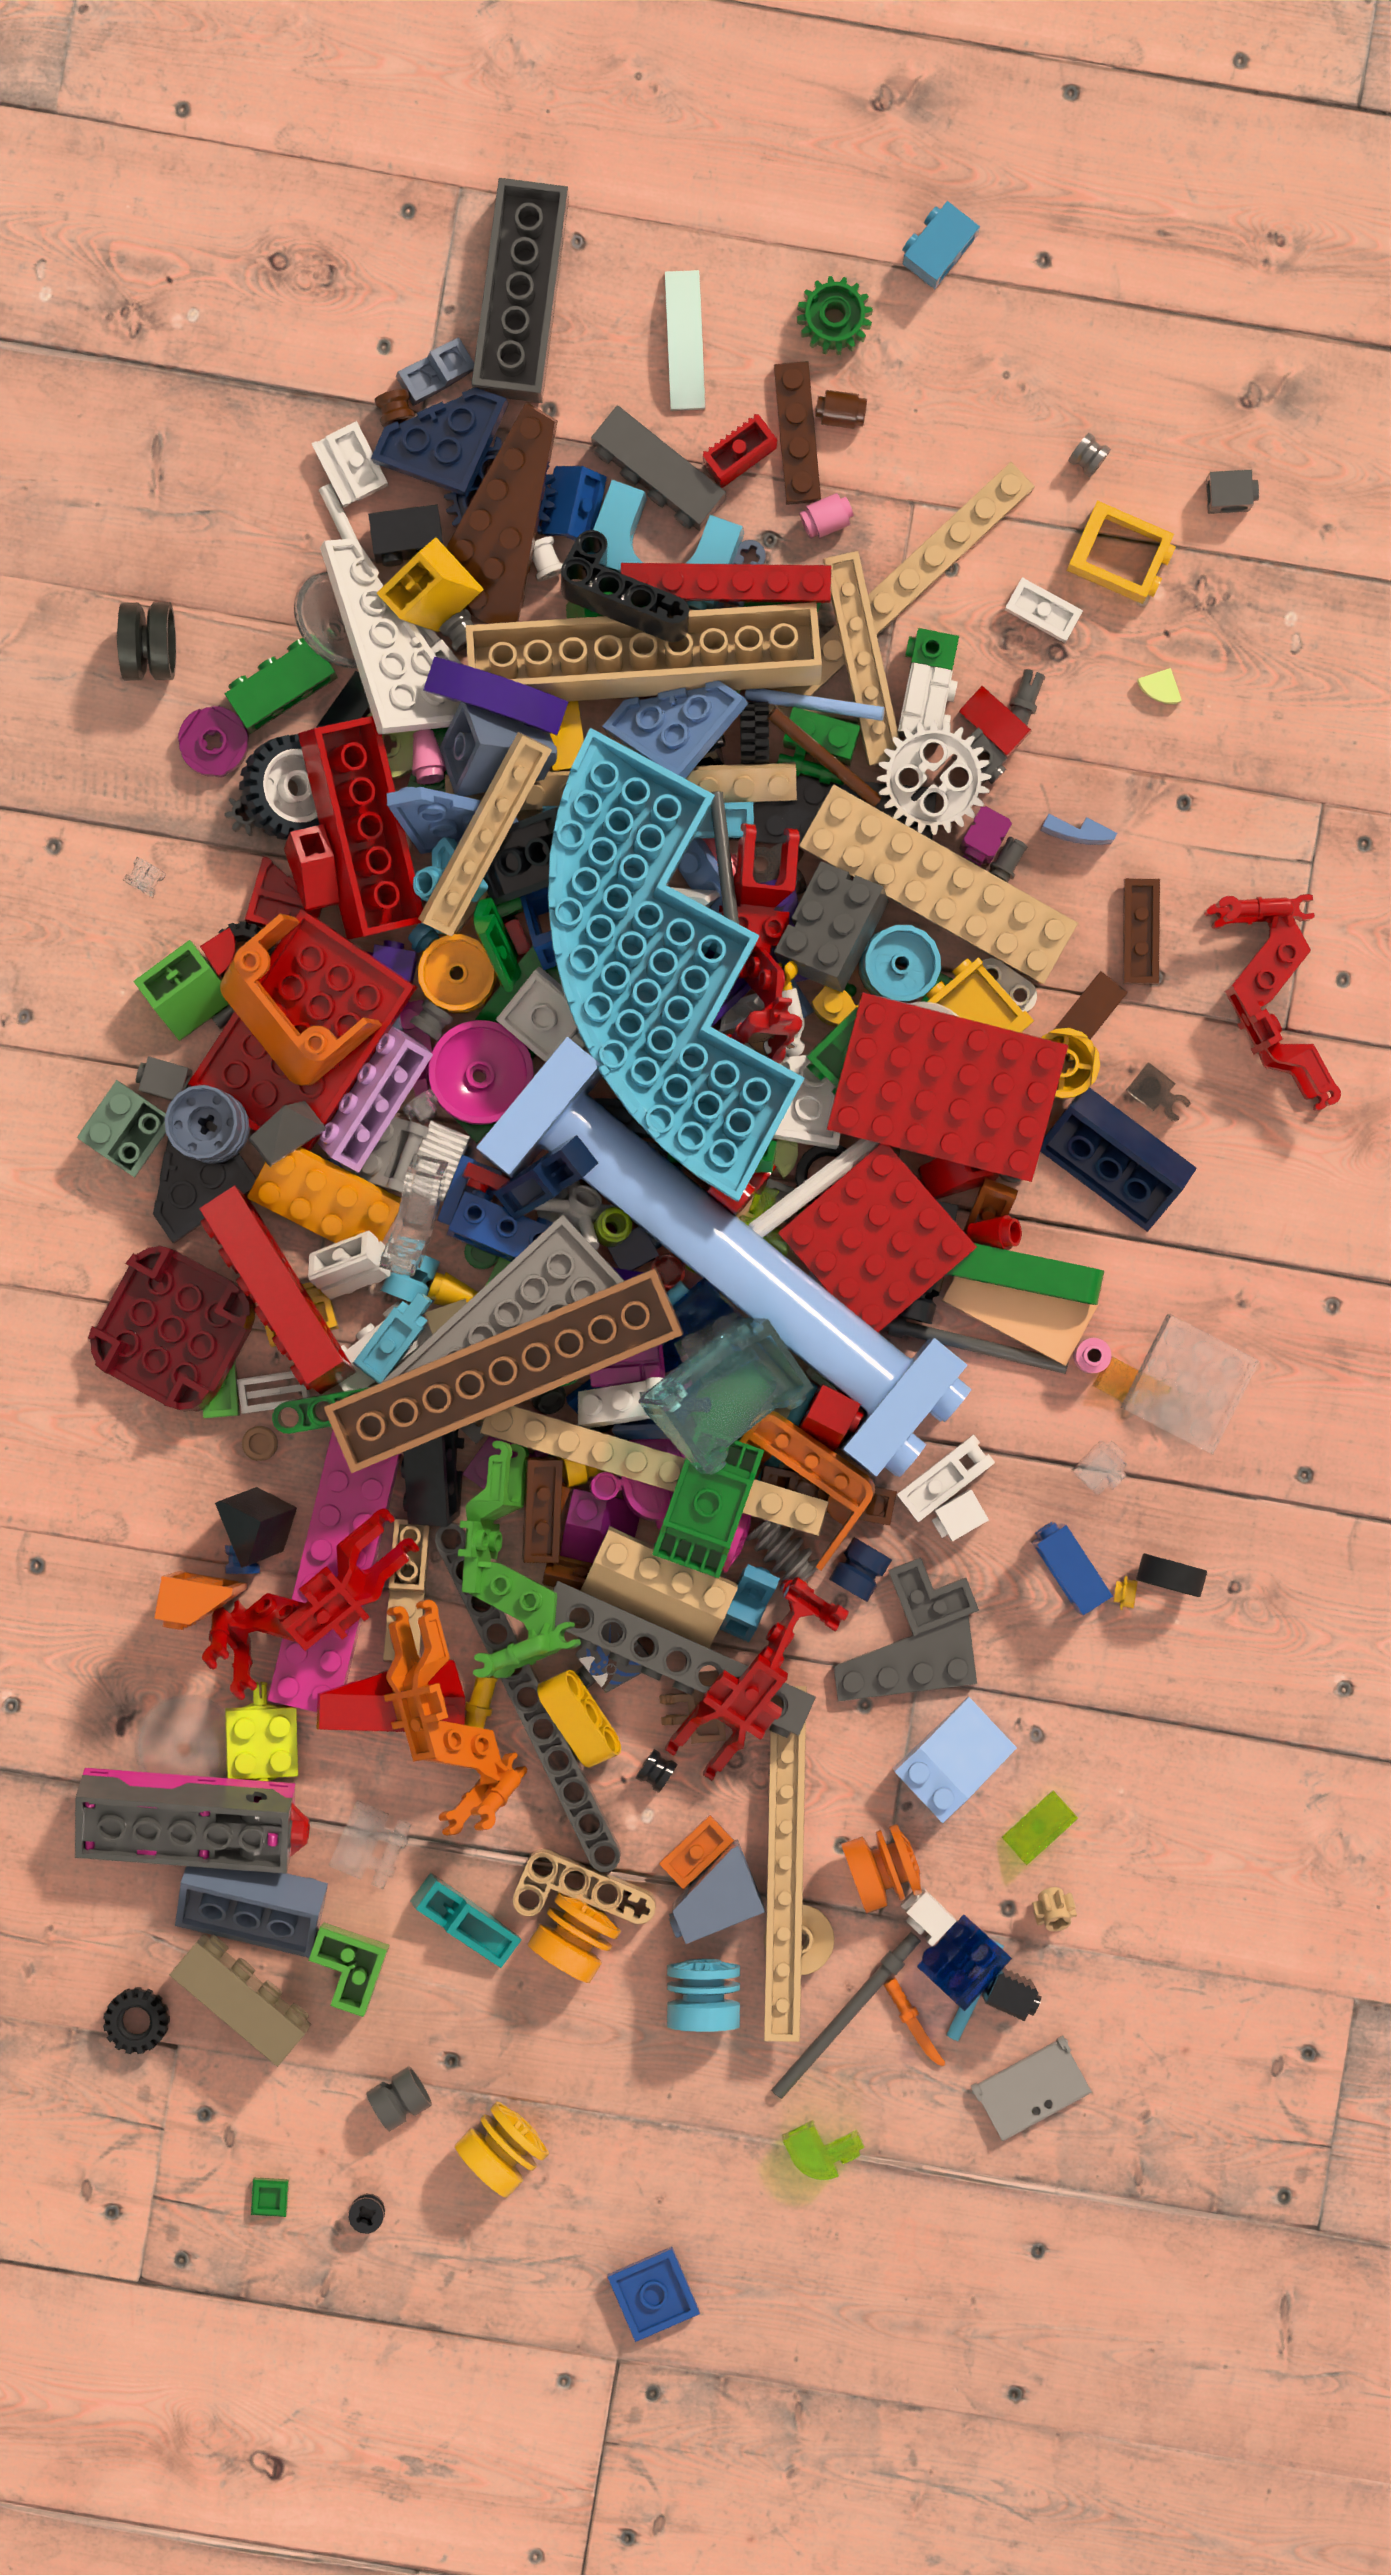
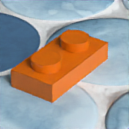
M708 1815L659 1862V1865L684 1889L732 1844L734 1839L711 1815Z

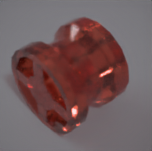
M671 1253L658 1256L651 1266V1269H657L665 1289H671L680 1280L683 1281L686 1274L684 1263Z

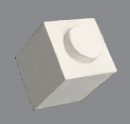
M971 1489L936 1508L934 1512L937 1517L932 1519L941 1538L948 1535L951 1541L989 1521Z

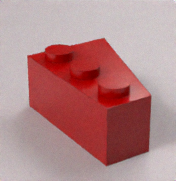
M821 1385L817 1388L799 1428L835 1452L846 1433L855 1432L863 1416L862 1413L858 1412L861 1404L825 1385Z

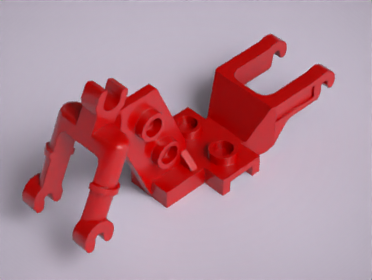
M742 823L740 829L743 831V837L738 842L737 866L733 876L739 925L758 934L759 938L738 978L744 979L764 1002L765 1008L762 1011H752L743 1022L735 1027L733 1034L725 1035L744 1045L748 1043V1039L754 1033L776 1034L768 1040L771 1053L767 1055V1058L777 1063H782L785 1058L786 1047L794 1041V1036L800 1031L802 1020L799 1016L788 1012V1007L792 1004V998L782 997V990L785 985L784 970L772 958L770 950L771 946L777 947L789 924L790 912L776 911L774 908L795 890L800 834L798 829H784V835L787 836V840L781 847L779 877L775 885L759 884L753 877L756 826L754 824ZM720 905L719 913H722V916H724L723 905Z
M1303 894L1294 899L1286 897L1262 899V897H1256V899L1238 900L1234 896H1225L1216 904L1208 907L1204 912L1206 917L1213 914L1218 916V919L1211 926L1213 929H1220L1229 923H1246L1249 925L1253 924V922H1267L1269 926V938L1229 989L1225 991L1241 1021L1237 1024L1239 1029L1245 1028L1254 1044V1047L1251 1048L1253 1055L1259 1054L1262 1065L1265 1068L1292 1075L1304 1099L1309 1100L1317 1097L1319 1102L1313 1106L1314 1111L1322 1110L1326 1106L1337 1103L1341 1098V1090L1335 1084L1314 1044H1280L1279 1041L1283 1040L1280 1034L1282 1027L1279 1020L1274 1014H1269L1267 1009L1261 1010L1262 1006L1273 1000L1311 951L1295 919L1301 922L1309 921L1315 917L1314 913L1304 914L1299 908L1301 902L1312 901L1313 895Z
M382 1508L377 1510L368 1520L337 1545V1577L326 1566L299 1588L308 1600L306 1603L266 1593L248 1609L239 1600L234 1601V1609L231 1613L224 1607L213 1612L208 1638L211 1644L203 1652L202 1660L210 1669L214 1670L217 1668L216 1660L219 1657L224 1660L228 1659L227 1644L232 1648L234 1663H232L233 1681L230 1685V1691L238 1700L245 1698V1689L249 1688L253 1691L257 1688V1683L250 1677L253 1659L251 1657L252 1641L249 1633L259 1631L297 1642L306 1651L332 1629L343 1640L348 1636L345 1632L360 1618L365 1622L370 1617L361 1605L377 1601L381 1596L385 1581L409 1561L408 1552L416 1553L419 1551V1546L414 1540L406 1538L400 1541L395 1548L372 1567L362 1570L356 1565L361 1550L384 1532L383 1523L385 1521L394 1522V1516L388 1509Z
M799 1577L792 1580L786 1579L780 1585V1591L783 1593V1597L788 1600L790 1611L780 1623L776 1622L767 1633L765 1639L769 1641L768 1646L762 1649L739 1679L723 1670L704 1694L703 1700L697 1704L665 1746V1750L675 1756L679 1746H683L700 1725L717 1718L732 1729L731 1736L709 1761L703 1771V1776L711 1781L715 1778L717 1771L721 1772L738 1750L744 1749L747 1731L761 1740L772 1722L781 1716L782 1708L770 1700L787 1680L788 1673L780 1668L784 1661L782 1655L795 1635L792 1631L799 1618L814 1615L820 1618L819 1621L824 1622V1625L836 1632L841 1620L845 1621L849 1614V1611L839 1604L834 1605L832 1602L829 1604L814 1594L815 1590Z

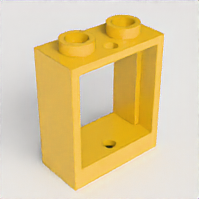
M1097 500L1066 571L1143 604L1147 595L1154 597L1162 578L1156 576L1161 563L1167 566L1176 548V546L1170 544L1174 534ZM1104 519L1160 542L1142 586L1086 562Z

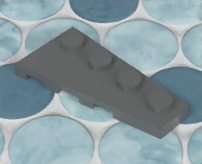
M969 1615L834 1665L838 1701L977 1684Z

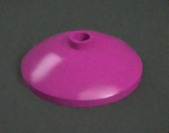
M486 1020L468 1021L446 1032L435 1045L432 1051L433 1056L428 1066L430 1088L439 1105L454 1118L476 1125L496 1123L533 1079L534 1075L533 1062L526 1045L501 1024ZM475 1072L484 1073L486 1080L481 1083L476 1082L473 1079Z

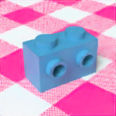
M949 201L941 209L937 206L934 207L924 221L927 227L919 236L914 233L902 248V251L905 252L902 264L934 290L974 242L980 229L978 224Z

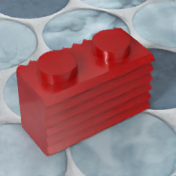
M754 414V418H748V423L743 422L742 427L737 426V431L732 430L731 435L726 434V438L720 439V443H715L714 447H709L708 452L703 451V466L716 484L724 488L777 449L778 440L761 416Z

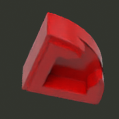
M513 916L504 920L503 922L518 955L528 952L531 947L518 918Z
M227 928L200 946L219 977L226 972L235 955L236 941L230 928Z

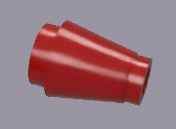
M1004 1215L970 1223L967 1228V1236L976 1244L1010 1250L1012 1247L1019 1245L1022 1237V1228L1018 1219Z

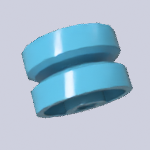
M894 925L874 934L859 960V976L864 987L871 994L904 1003L924 996L935 985L941 971V955L935 941L925 931L912 925ZM898 957H901L900 963L905 965L903 970H899L895 966V961Z

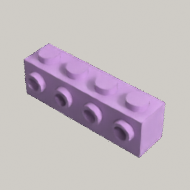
M392 1026L389 1032L385 1033L377 1044L376 1052L369 1063L364 1064L358 1074V1080L351 1091L342 1098L339 1110L332 1121L325 1125L326 1130L321 1133L317 1144L332 1159L359 1173L433 1054L420 1041Z

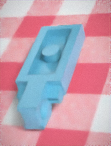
M418 1293L410 1305L402 1301L398 1307H394L354 1360L353 1364L377 1383H381L392 1373L425 1329L423 1327L428 1320L423 1315L433 1300L424 1293Z

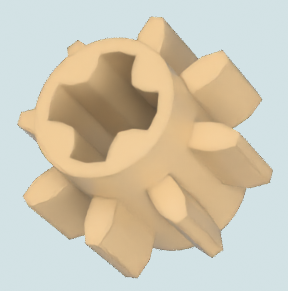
M1050 1887L1044 1889L1038 1894V1901L1032 1902L1037 1925L1045 1923L1046 1929L1049 1931L1064 1930L1070 1926L1071 1918L1077 1917L1072 1893L1064 1895L1061 1888Z

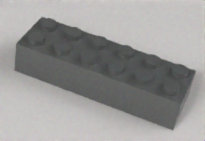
M506 178L498 179L472 388L476 387L506 399L543 403L569 204L568 186Z

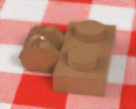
M717 1670L699 1671V1681L705 1686L712 1685L718 1678ZM694 1689L692 1695L687 1693L660 1695L659 1700L660 1703L665 1705L688 1702L690 1714L697 1704L703 1700L705 1693ZM666 1715L661 1717L662 1725H679L689 1715ZM716 1718L700 1725L691 1735V1744L726 1741L725 1724Z

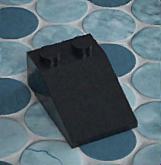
M559 807L512 824L483 878L488 885L489 898L492 897L495 906L548 887L549 856Z

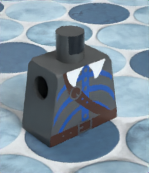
M609 1622L603 1626L602 1637L606 1642L613 1643L621 1637L622 1631L617 1623ZM636 1640L634 1643L635 1653L640 1657L649 1656L639 1641ZM581 1646L575 1653L583 1664L575 1673L579 1676L585 1687L588 1689L597 1682L605 1693L640 1675L643 1666L631 1660L628 1666L608 1658L611 1651L600 1646L597 1647L595 1652Z

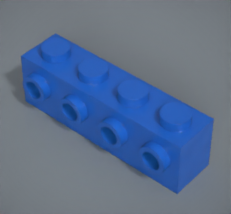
M473 1190L472 1194L464 1191L446 1235L512 1262L553 1222L540 1217L535 1221L525 1216L514 1220L505 1207L492 1203V1197L478 1190Z

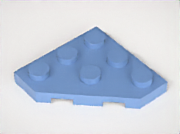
M718 680L705 683L706 687L687 690L684 687L658 693V697L640 700L638 697L626 699L602 727L606 733L631 750L686 779L748 705V702L742 695Z
M404 787L399 791L387 793V806L420 854L432 852L433 848L443 837L452 838L458 844L481 800L424 787Z

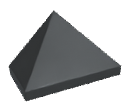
M306 1101L283 1106L250 1136L249 1141L269 1167H271L324 1132L326 1127Z

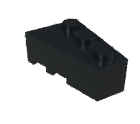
M459 1429L403 1452L404 1459L401 1464V1475L405 1479L406 1485L403 1508L407 1512L408 1524L448 1527L460 1516L463 1471H457L456 1464L457 1449H464L465 1438L458 1437Z

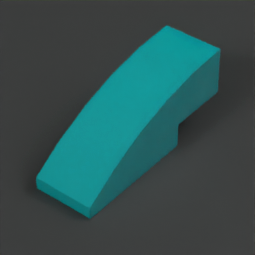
M432 1873L428 1875L410 1900L417 1911L442 1926L447 1933L500 1968L503 1967L522 1940L477 1904Z

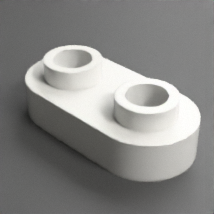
M989 958L982 961L983 966L987 970L996 971L998 975L996 981L1023 1012H1028L1033 1008L1037 1000V991L1030 981L998 959ZM1023 990L1026 994L1025 1001H1016L1013 997L1014 991Z

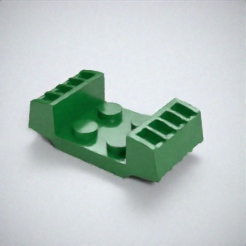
M697 1427L652 1555L720 1578L764 1450Z

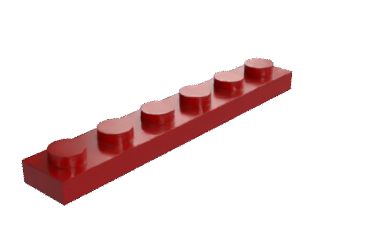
M621 563V574L671 593L685 601L831 603V565Z

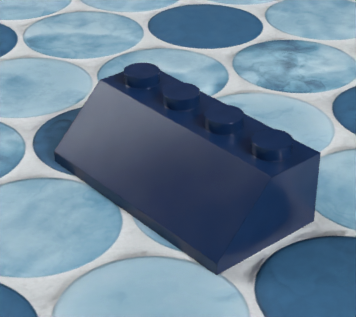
M1090 1087L1086 1092L1074 1097L1044 1137L1040 1152L1147 1232L1183 1191L1197 1169Z

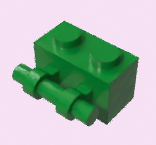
M797 707L792 708L789 719L841 763L847 766L851 765L860 734L859 725ZM784 735L783 747L795 750L794 756L780 753L777 763L795 762L796 776L802 773L819 778L820 783L829 785L830 782L844 786V783L823 765L804 760L806 754L809 753L788 735Z

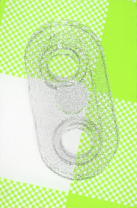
M429 1089L403 1107V1113L409 1121L425 1125L438 1115L437 1107L440 1100L433 1090Z

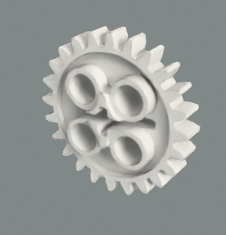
M936 720L931 721L930 730H925L923 724L919 722L917 723L916 734L905 728L906 740L902 741L894 737L893 741L897 746L896 750H884L891 758L890 761L879 762V766L887 770L886 775L877 777V780L887 782V787L879 791V795H890L891 797L884 805L885 808L896 806L898 810L893 818L898 819L905 815L907 817L905 825L908 827L914 821L918 822L919 833L924 831L926 825H930L932 834L936 835L939 825L942 824L947 833H950L952 821H955L960 827L965 826L962 816L966 814L974 819L976 815L971 808L973 804L984 806L983 801L978 798L979 793L990 792L988 788L981 785L983 780L991 778V775L982 773L981 770L990 762L989 760L979 761L977 757L983 752L984 748L972 749L971 745L975 740V736L968 737L966 740L962 739L963 727H960L954 734L950 733V722H946L942 730H938ZM932 742L940 744L944 751L943 758L937 763L929 762L924 754L926 746ZM952 754H956V761L940 776L943 783L940 786L932 784L917 801H913L911 799L912 795L929 778L926 774L927 770H938ZM955 767H963L969 775L967 784L960 788L952 785L949 779L950 772ZM906 768H913L919 774V782L913 788H906L900 781V774ZM932 792L939 793L944 798V807L937 813L930 812L925 806V798Z

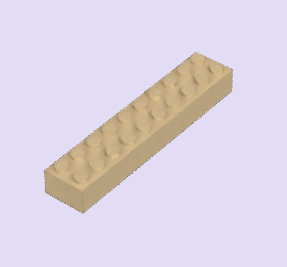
M816 602L689 611L687 635L678 642L662 640L606 616L466 625L468 666L519 682L566 701L657 696L660 692L684 687L687 690L706 687L705 683L718 680L733 690L821 685L822 659Z

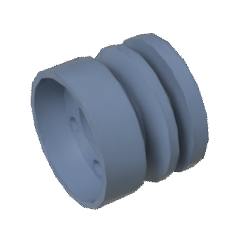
M207 1085L190 1086L179 1092L168 1105L164 1119L166 1134L172 1146L185 1156L209 1164L223 1163L237 1156L245 1146L250 1131L249 1117L243 1105L232 1095ZM207 1121L217 1125L215 1132L209 1131L205 1127Z

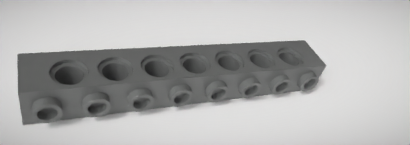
M556 1581L552 1590L557 1593L555 1628L559 1624L570 1622L569 1616L572 1610L578 1607L584 1608L589 1613L588 1624L583 1628L574 1627L565 1631L577 1636L581 1642L580 1646L594 1652L600 1646L611 1651L609 1659L628 1666L630 1660L643 1666L640 1673L660 1681L662 1675H665L675 1680L672 1687L692 1695L694 1689L706 1693L711 1685L705 1686L699 1681V1671L704 1666H713L717 1670L718 1677L723 1670H726L738 1679L749 1667L559 1581ZM609 1622L617 1623L622 1631L619 1640L613 1643L606 1642L602 1637V1628ZM643 1636L649 1637L654 1645L652 1653L647 1657H640L634 1651L635 1641ZM673 1651H680L685 1656L686 1663L680 1671H671L667 1667V1656ZM784 1683L776 1693L782 1701V1713L777 1720L775 1719L772 1722L769 1730L789 1738L791 1732L800 1735L816 1696Z

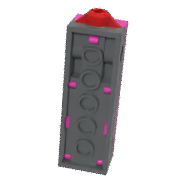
M84 1768L75 1797V1858L287 1874L290 1857L308 1844L310 1819L295 1806L296 1783Z

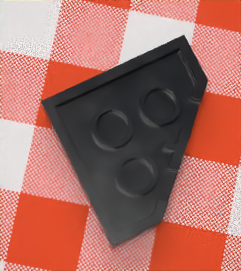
M206 1122L205 1127L209 1131L215 1132L217 1130V1125L213 1122ZM168 1138L153 1215L172 1243H176L201 1226L200 1221L205 1217L200 1211V1207L233 1186H236L246 1195L252 1188L256 1177L240 1153L226 1162L209 1164L183 1155L172 1146Z

